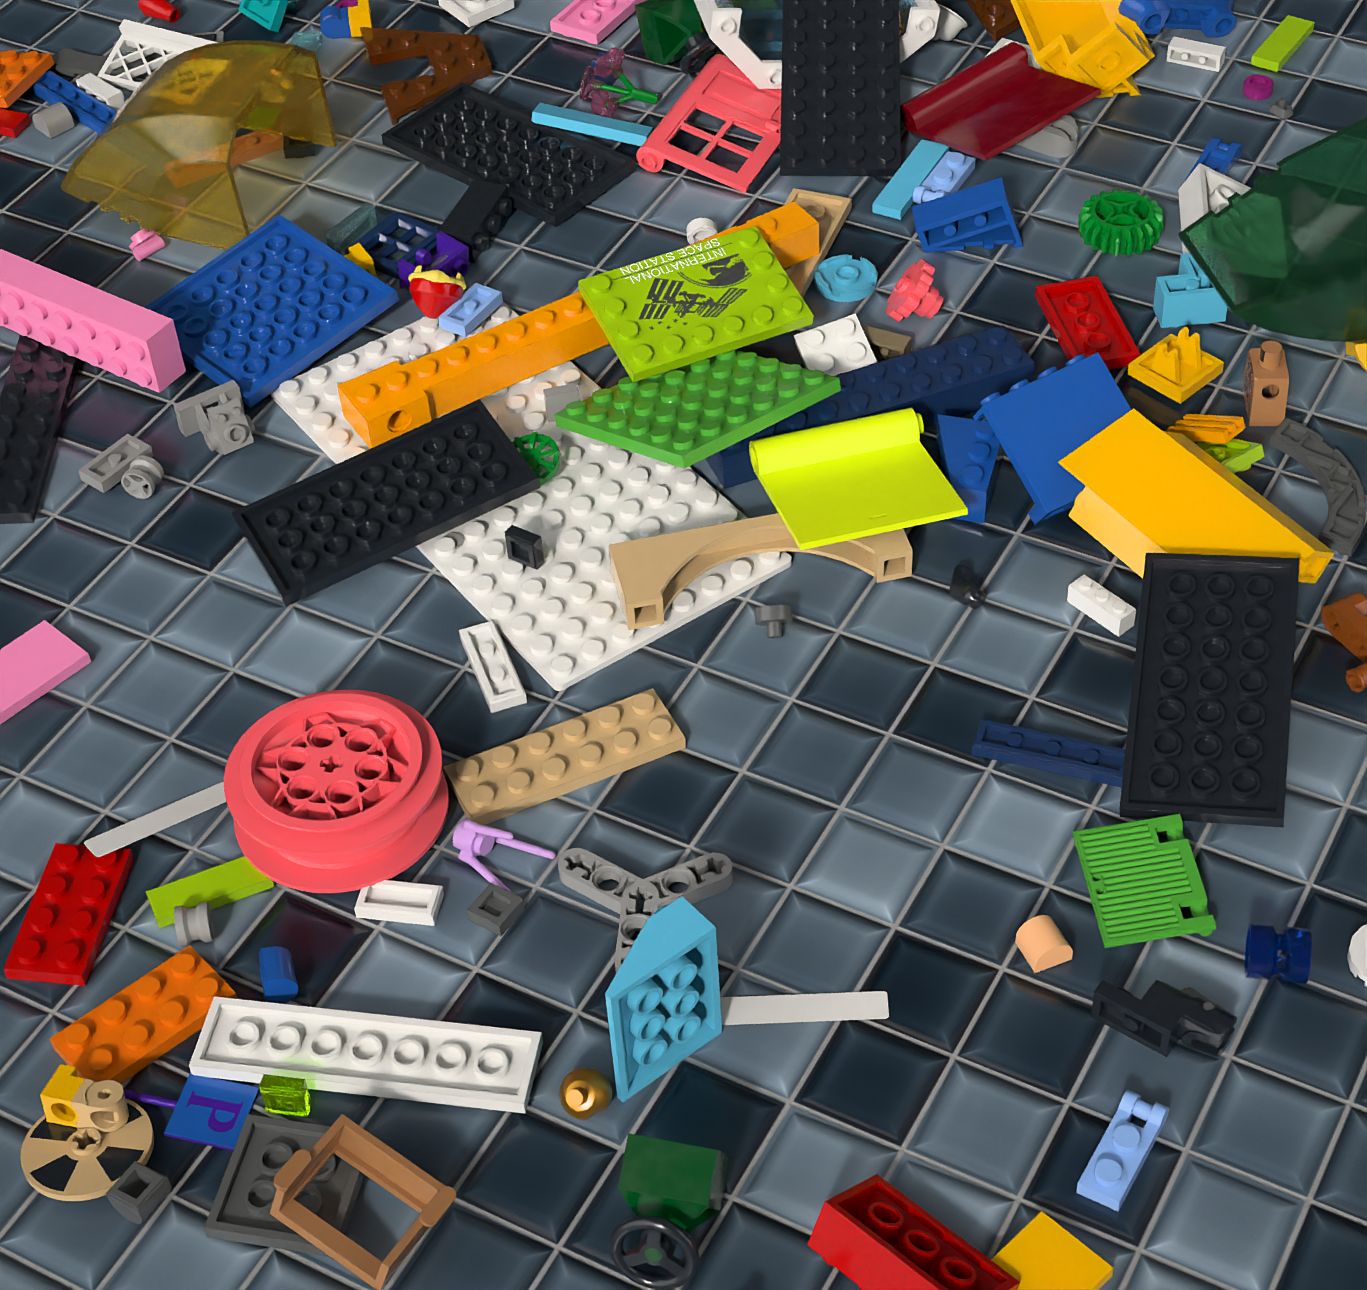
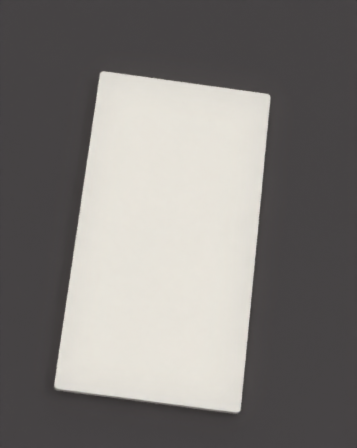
M503 302L467 337L442 329L439 326L438 318L430 319L425 316L414 323L397 329L349 353L340 355L338 358L312 368L297 377L282 382L279 388L271 393V397L335 464H338L370 448L343 416L337 385L396 360L401 365H404L519 317V315ZM567 361L480 399L511 442L517 436L520 438L532 434V432L550 436L556 442L561 452V464L556 474L548 482L541 485V488L416 546L488 622L494 620L499 633L556 691H562L792 565V557L786 551L751 554L722 563L693 580L678 594L664 614V624L628 630L611 573L610 544L748 518L690 466L683 469L556 427L555 421L548 422L543 389L576 383L580 401L591 397L593 392L601 389L571 361ZM536 442L534 448H537L540 442ZM529 443L524 445L525 449L529 447ZM547 445V446L541 451V453H542L543 451L551 450L552 447H550L549 445ZM554 455L543 459L552 463ZM544 467L543 470L539 473L540 476L544 474L549 468ZM511 525L541 536L544 563L538 570L508 559L505 531ZM448 533H458L463 537V544L456 549L454 540L444 536Z

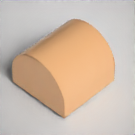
M1040 915L1031 918L1017 931L1015 943L1034 973L1072 960L1073 950L1050 916Z

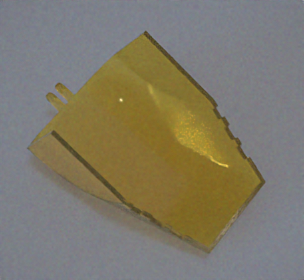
M234 40L207 44L184 51L171 58L147 76L76 158L61 184L62 191L87 203L91 200L99 203L101 210L107 213L113 210L119 213L121 220L128 223L135 221L139 224L140 229L146 228L148 232L155 230L157 235L227 251L250 235L230 165L235 136L239 128L282 137L289 136L292 139L306 142L307 140L313 141L315 144L334 148L337 145L316 52L292 44Z

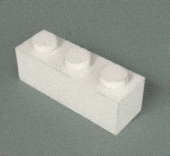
M1173 37L1168 45L1167 61L1219 72L1224 64L1226 47Z
M88 73L76 80L78 88L114 110L118 111L125 107L122 91L92 73Z
M1085 574L1069 585L1067 602L1118 637L1134 626L1136 609Z

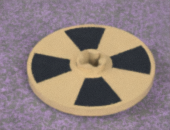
M127 1098L125 1099L129 1112L128 1121L123 1127L112 1132H99L94 1128L82 1129L47 1122L44 1114L29 1130L22 1144L20 1159L24 1175L36 1191L52 1199L85 1201L106 1195L105 1193L134 1161L146 1165L154 1146V1131L150 1118L143 1108Z

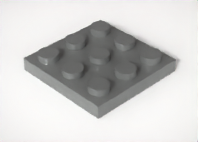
M247 1114L204 1227L207 1237L328 1256L270 1215V1210L277 1190L273 1183L276 1173L297 1150L304 1149L309 1152L330 1126ZM334 1154L295 1200L342 1234H345L364 1174Z

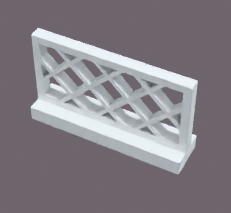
M124 19L119 26L122 35L97 77L112 86L198 107L219 69L226 70L230 61L222 43ZM126 46L138 49V51L122 56ZM152 53L163 56L148 63L145 59V56ZM142 58L143 65L128 70L126 64ZM177 59L187 61V63L171 69L169 64ZM165 64L167 65L168 71L153 77L150 70ZM202 65L209 66L208 71L198 75L195 74V68ZM121 66L126 71L116 76L110 75L113 69ZM191 70L193 77L179 83L177 82L175 76ZM146 72L150 76L149 79L142 82H135L132 79ZM171 78L175 83L164 89L157 87V84ZM197 84L198 88L193 96L182 94L181 90Z

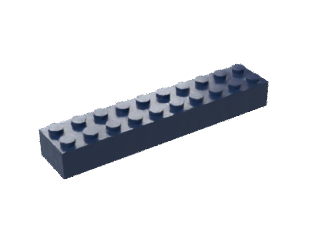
M1004 325L837 374L834 377L839 378L841 391L705 459L723 488H730L758 479L750 459L749 442L751 440L912 408L915 414L920 413L925 428L937 424V414L961 417L974 413L982 407L980 402L989 395L999 392L1001 396L1009 393V389L1013 385L1025 379L1029 383L1033 382L1035 363Z

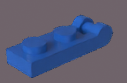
M1212 137L1187 178L1199 163L1227 176L1235 161H1239L1243 145L1232 142L1231 145L1222 143V139Z

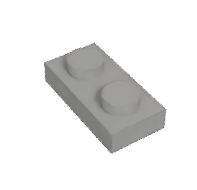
M126 434L78 470L81 481L105 493L121 481L123 474L130 469V464L135 457L143 455L152 458V448L143 441Z

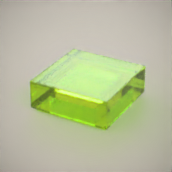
M263 1074L259 1088L266 1112L302 1117L309 1115L312 1102L305 1079Z

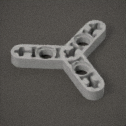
M582 848L566 850L558 859L559 878L564 885L620 914L614 960L616 973L635 940L628 938L627 934L633 929H642L647 919L658 908L669 905L681 896L690 904H694L724 892L733 882L732 862L722 853L713 852L705 854L645 879ZM714 870L717 874H720V875H717V876H716L713 872H709V871ZM609 879L620 883L613 890H603L598 887L602 881ZM675 882H684L689 886L686 891L681 893H674L668 889L669 885ZM639 899H647L644 902V914L637 913L636 904L639 903Z

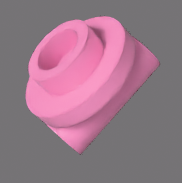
M144 228L131 237L133 242L129 246L131 251H133L134 257L141 261L164 248L165 243L155 230L148 232Z

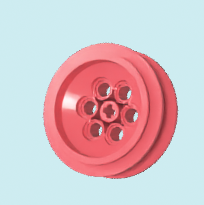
M332 690L319 692L292 700L277 707L260 718L242 735L234 746L225 767L224 793L228 808L234 818L235 835L242 853L257 870L272 881L300 891L312 893L349 892L367 886L371 887L376 883L395 877L416 863L435 843L443 829L449 808L448 786L442 771V752L434 729L411 706L388 695L371 691Z

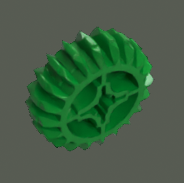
M1113 189L1110 193L1101 191L1099 196L1092 195L1090 200L1084 202L1078 217L1080 237L1084 239V244L1092 245L1093 251L1102 250L1103 255L1112 253L1116 257L1119 254H1125L1129 257L1131 253L1141 255L1143 250H1151L1153 245L1158 244L1164 228L1162 208L1158 207L1157 201L1150 200L1149 195L1140 196L1138 191L1131 193L1127 192L1126 189L1123 192H1117Z

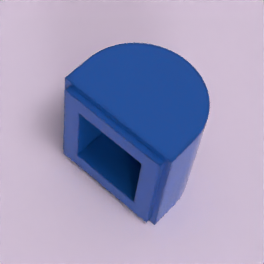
M278 946L260 948V977L265 1002L282 1004L291 1001L298 993V983L291 952L286 948Z

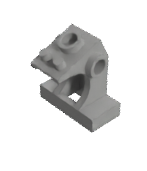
M234 380L173 405L181 433L187 437L201 431L211 451L216 450L218 453L226 455L254 442L252 434L255 433V427L251 418L244 414L245 410L240 388ZM218 401L217 406L208 408L207 413H204L202 407Z

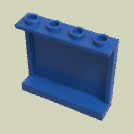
M1099 353L1085 358L1084 354L1078 355L1065 364L1066 367L1057 370L1056 367H1051L1038 375V380L1031 383L1027 379L1013 385L1009 389V393L1002 396L999 392L993 393L980 402L982 407L973 416L975 421L984 417L987 419L1036 506L1028 512L1034 525L1073 508L1077 495L1085 488L1081 481L1057 462L1131 410Z

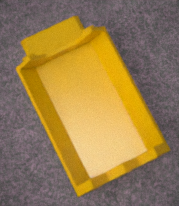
M1134 408L1057 462L1085 485L1083 491L1077 495L1074 502L1075 505L1068 516L1142 578L1146 553L1300 558L1299 582L1316 583L1335 552L1185 435L1162 431Z

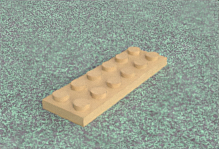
M793 188L784 204L787 205L795 201L819 222L820 254L784 269L802 298L814 279L815 271H818L819 264L826 257L852 209L851 198Z
M652 688L444 766L443 768L445 778L467 818L481 825H486L686 748V741L678 725Z

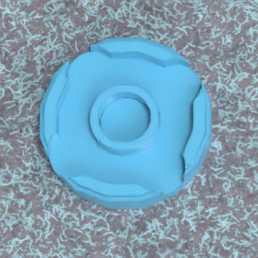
M845 254L833 256L822 261L819 264L818 271H815L814 285L817 292L827 299L838 302H852L866 298L874 292L878 282V272L875 265L865 258L860 257L859 261L852 259V255Z

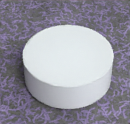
M708 218L694 219L686 228L689 244L696 243L718 233L716 223Z

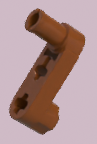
M1358 592L1338 599L1324 606L1321 610L1322 622L1329 633L1364 663L1346 671L1347 675H1345L1348 686L1357 693L1367 688V598Z

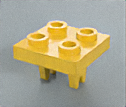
M1184 327L1179 331L1178 337L1169 334L1128 364V375L1181 404L1223 373L1224 362L1201 350L1199 334L1194 333L1189 337V329Z

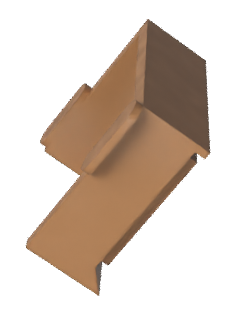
M341 1114L309 1152L304 1149L297 1150L276 1173L273 1183L277 1190L270 1215L376 1290H382L390 1276L429 1227L436 1225L455 1201L456 1191L452 1187L445 1186L348 1117ZM334 1154L420 1213V1216L383 1261H380L295 1200Z

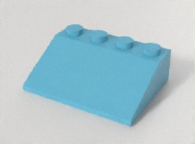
M683 896L669 905L658 908L647 919L605 993L617 1098L622 1103L722 1033L716 927Z

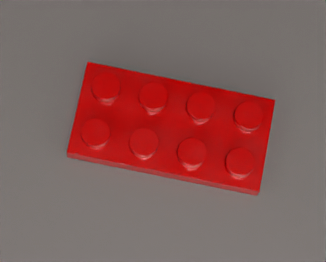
M1098 276L1036 286L1035 297L1068 361L1081 354H1084L1085 358L1099 353L1108 370L1128 367L1130 362L1141 355Z
M55 843L3 968L7 979L86 986L134 861L131 849L119 848L101 857H96L86 845Z

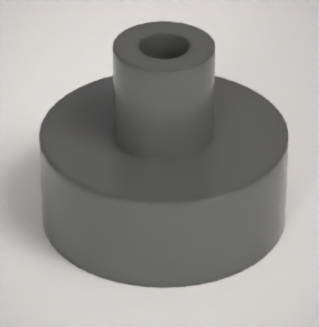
M768 605L754 609L755 623L759 626H767L768 638H781V625L792 622L791 606Z

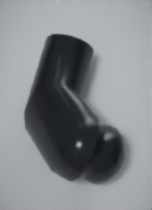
M957 565L954 568L950 584V596L955 601L963 605H969L973 609L981 607L986 599L985 593L978 589V585L970 581L971 569L966 565Z

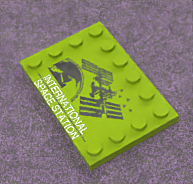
M756 226L579 280L578 290L632 382H637L813 324L814 315Z

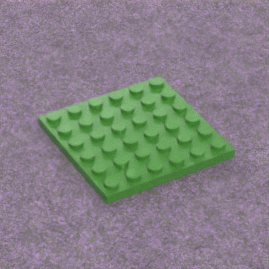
M732 350L637 382H632L630 377L622 378L618 381L617 385L611 388L599 389L593 392L591 397L583 401H574L567 404L566 409L554 414L556 427L685 469L841 391L838 377L824 374L820 370L812 371L801 368L798 364L790 365L779 362L775 358L767 359L760 357L753 352L745 353Z

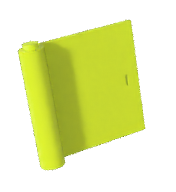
M912 408L751 440L749 442V453L754 472L800 550L968 515V508L921 444L920 434L924 432V424L920 413L915 414Z

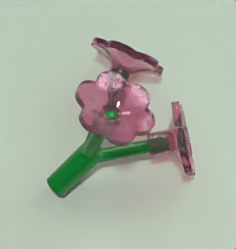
M611 48L606 54L598 58L595 68L587 66L580 84V100L588 101L592 92L591 108L596 115L615 119L614 113L619 104L632 99L654 105L657 102V93L635 88L623 74V69L621 68L622 60L625 57L623 49ZM612 74L615 78H619L628 89L606 85L604 81L594 79V75L606 78ZM607 91L623 94L625 96L619 98H610Z

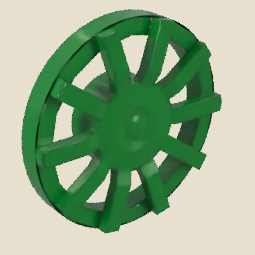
M532 432V434L520 438L519 436L514 438L512 443L516 448L520 449V454L539 478L540 486L548 482L556 474L561 464V452L556 442L550 436L538 434L537 432ZM536 442H540V444L537 446V448H534V447H535V443H536ZM529 443V447L525 449L524 445ZM547 445H549L550 447H552L551 450L543 451V452L541 453V451H542ZM554 455L552 463L543 459ZM544 467L549 468L544 474L540 476L539 473L543 470Z

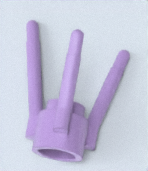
M470 819L461 821L453 834V845L461 850L458 858L470 864L488 882L511 892L510 889L476 858L480 855L486 856L492 850L494 842L549 859L556 857L553 851L513 839L511 832L481 825Z

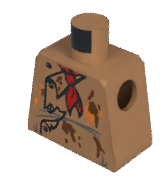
M1265 341L1262 343L1261 348H1252L1248 352L1242 387L1249 426H1280L1285 420L1289 373L1285 352L1279 342ZM1263 388H1270L1268 398L1262 395Z

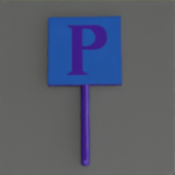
M190 1073L178 1101L136 1091L123 1090L127 1099L174 1109L164 1136L234 1151L247 1114L251 1113L260 1089L259 1087L192 1075Z

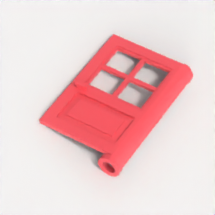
M722 54L714 55L638 149L636 159L639 165L646 171L658 172L663 168L667 159L746 193L780 146L781 89H758L727 56ZM695 109L726 121L716 136L685 123ZM732 125L763 137L753 152L722 139ZM680 129L710 141L700 157L669 144ZM717 145L748 158L737 173L706 160Z

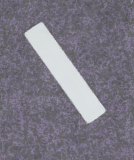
M224 782L88 839L84 844L96 857H101L226 802Z
M885 991L720 998L722 1025L887 1019L889 1017L888 996Z

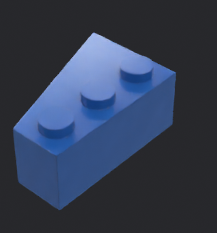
M1002 177L912 206L915 229L925 253L963 251L964 247L983 246L984 249H994V245L1013 244L1014 248L1023 247L1019 224Z
M937 414L936 446L941 461V472L968 508V515L951 519L985 523L1004 457V449L987 420L975 421L974 419Z

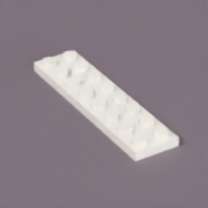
M214 996L189 1068L192 1075L525 1114L543 1045L542 1032Z

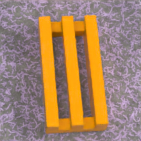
M1186 414L1183 416L1184 420H1178L1175 422L1176 426H1170L1167 428V431L1181 433L1192 442L1226 444L1246 427L1243 417Z

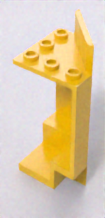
M1010 0L1034 58L1046 72L1100 88L1101 95L1095 98L1113 97L1114 93L1126 92L1130 96L1141 95L1132 74L1147 64L1155 55L1145 33L1140 30L1134 21L1119 14L1118 8L1122 0Z

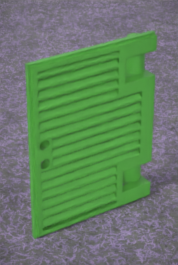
M1180 814L1072 832L1104 948L1199 933L1201 936H1209L1212 934V930H1216L1214 917L1209 915L1207 909L1206 892L1188 838L1185 839L1183 835V822ZM1166 831L1168 842L1160 843L1157 832ZM1190 906L1193 918L1183 919L1180 908Z

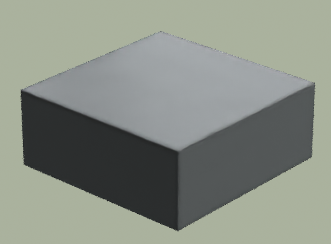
M490 883L467 909L468 920L502 936L525 910L524 900Z

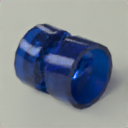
M1249 923L1245 947V978L1270 980L1274 974H1277L1283 982L1307 984L1312 951L1311 929L1286 926L1282 932H1277L1273 925ZM1278 950L1286 952V955L1281 954L1277 956Z

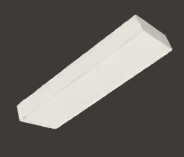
M494 620L459 630L461 642L491 713L527 703L526 693Z

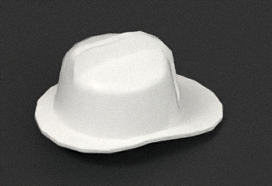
M937 4L940 8L935 36L930 40L941 39L951 41L962 28L968 26L967 22L957 13Z

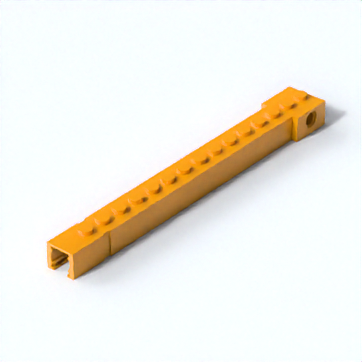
M794 201L748 220L743 225L734 226L691 244H698L756 226L783 269L820 254L819 222ZM580 291L404 365H401L396 360L337 385L343 416L371 449L424 425L434 418L610 343Z

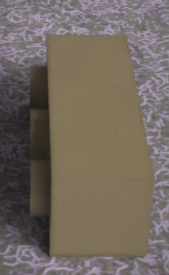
M860 324L875 358L888 360L911 353V337Z

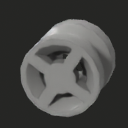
M137 456L131 462L130 469L123 474L121 484L130 495L140 499L149 498L155 490V485L160 483L164 476L163 468L151 457Z
M208 901L200 902L195 908L188 909L184 905L174 907L175 929L180 947L189 946L194 940H202L204 943L214 941L213 918Z

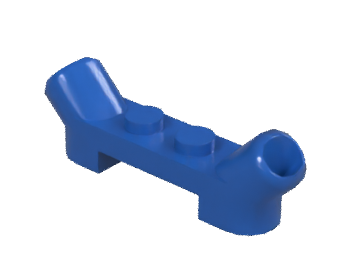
M1122 0L1118 8L1119 14L1134 21L1140 30L1146 34H1159L1162 28L1201 30L1205 37L1218 38L1229 34L1237 22L1236 17L1232 13L1234 9L1233 0Z

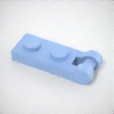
M947 151L922 185L916 186L913 193V202L921 204L957 192L975 169V158L965 156L962 153Z
M1128 1089L1124 1093L1116 1114L1079 1179L1076 1192L1115 1211H1119L1166 1122L1170 1109L1158 1102L1154 1105L1140 1100L1141 1095ZM1133 1116L1147 1121L1144 1128L1130 1123Z

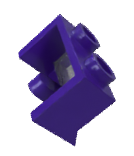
M439 231L436 234L437 253L431 257L429 251L420 248L416 252V266L404 259L398 262L400 288L410 287L408 277L420 265H422L421 272L440 270L449 277L455 278L457 273H461L464 277L469 270V247Z

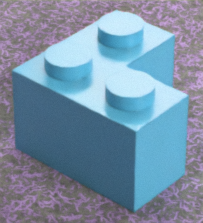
M1213 251L1180 254L1178 275L1156 277L1153 309L1161 328H1176L1186 325L1226 321L1230 289Z

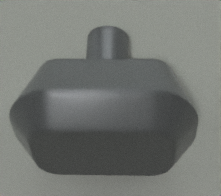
M1284 97L1280 98V101L1274 102L1269 109L1272 115L1281 120H1286L1294 114L1292 107L1286 104V98Z

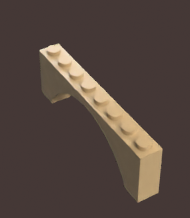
M779 513L610 544L609 556L612 577L628 630L664 624L665 612L686 586L706 571L739 557L779 551L811 553L855 566L874 576L876 582L879 583L912 576L913 550L904 529L800 550Z

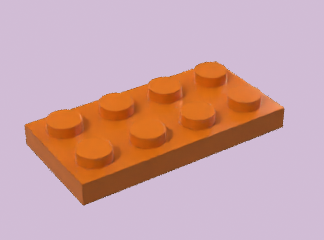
M189 945L49 1039L53 1049L67 1065L76 1067L78 1077L94 1080V1082L114 1080L121 1084L202 1029L214 996L238 999L236 992Z

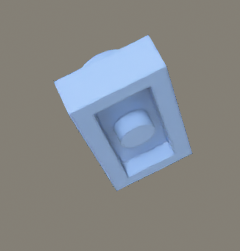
M475 283L463 294L460 300L452 304L438 317L440 328L467 337L503 303L502 292Z

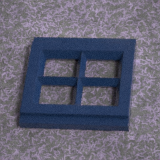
M392 213L349 247L360 243L373 259L375 270L399 279L398 262L401 259L416 266V252L420 248L426 249L431 255L437 251L436 234L438 229L401 213ZM399 228L407 231L397 240L389 237ZM416 236L424 238L416 247L407 245ZM380 243L389 246L378 255L370 252ZM348 248L345 249L346 255L349 254ZM398 250L406 253L397 262L388 260Z

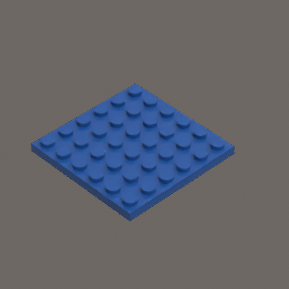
M279 214L144 308L173 319L182 358L219 385L234 380L240 388L243 403L251 408L279 388L282 382L293 378L398 302L399 298L396 290Z

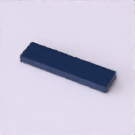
M981 719L972 744L971 755L1122 788L1126 749Z

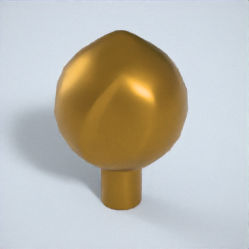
M581 1067L572 1070L565 1076L560 1085L559 1097L562 1107L570 1116L579 1120H586L600 1111H606L612 1099V1089L609 1080L602 1072L595 1068Z

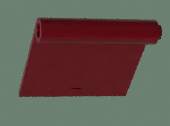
M1011 42L901 104L900 121L906 130L987 161L1101 95L1100 88L1029 66L1026 49L1016 42Z

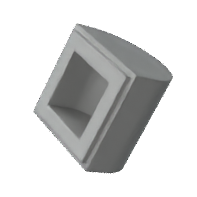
M57 102L33 114L35 128L50 139L75 127L69 110L61 102Z

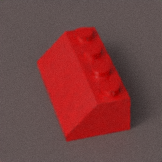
M878 1174L826 1200L807 1243L810 1248L822 1256L826 1263L836 1267L855 1282L861 1290H1017L1020 1285L1017 1279Z

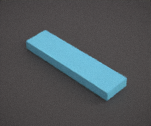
M539 103L533 110L531 120L537 124L642 146L653 131V127Z
M921 139L901 168L898 169L873 202L872 212L901 220L913 204V193L916 186L922 185L947 151H949V147Z

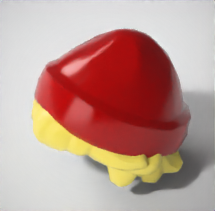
M422 265L417 266L408 277L410 281L409 291L420 311L427 318L437 319L452 304L463 297L464 290L466 289L464 277L461 273H457L455 278L449 277L440 270L421 272Z

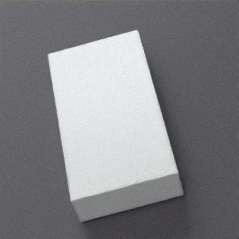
M384 880L371 887H363L360 890L354 908L356 918L435 926L444 896L443 886Z

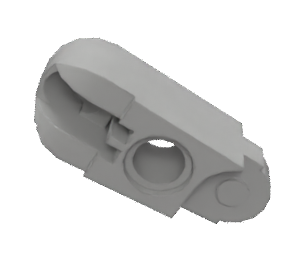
M1064 115L1045 126L1039 132L1019 141L1016 145L1051 157L1071 156L1077 150L1078 126L1072 117Z

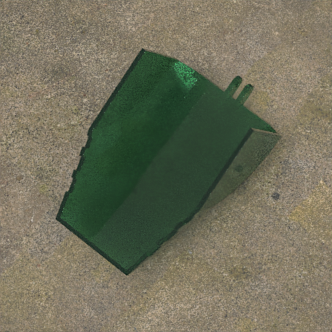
M1367 118L1283 158L1276 163L1277 171L1270 176L1262 173L1253 180L1254 187L1242 196L1237 192L1228 198V206L1216 214L1212 210L1178 233L1180 240L1233 316L1265 330L1294 337L1327 342L1367 339Z

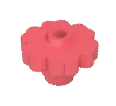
M920 259L917 264L913 263L893 288L887 300L889 305L885 313L897 322L901 321L903 317L907 318L912 312L920 317L932 318L938 312L944 300V297L939 294V290L931 285L934 279L932 275L935 267L924 259Z

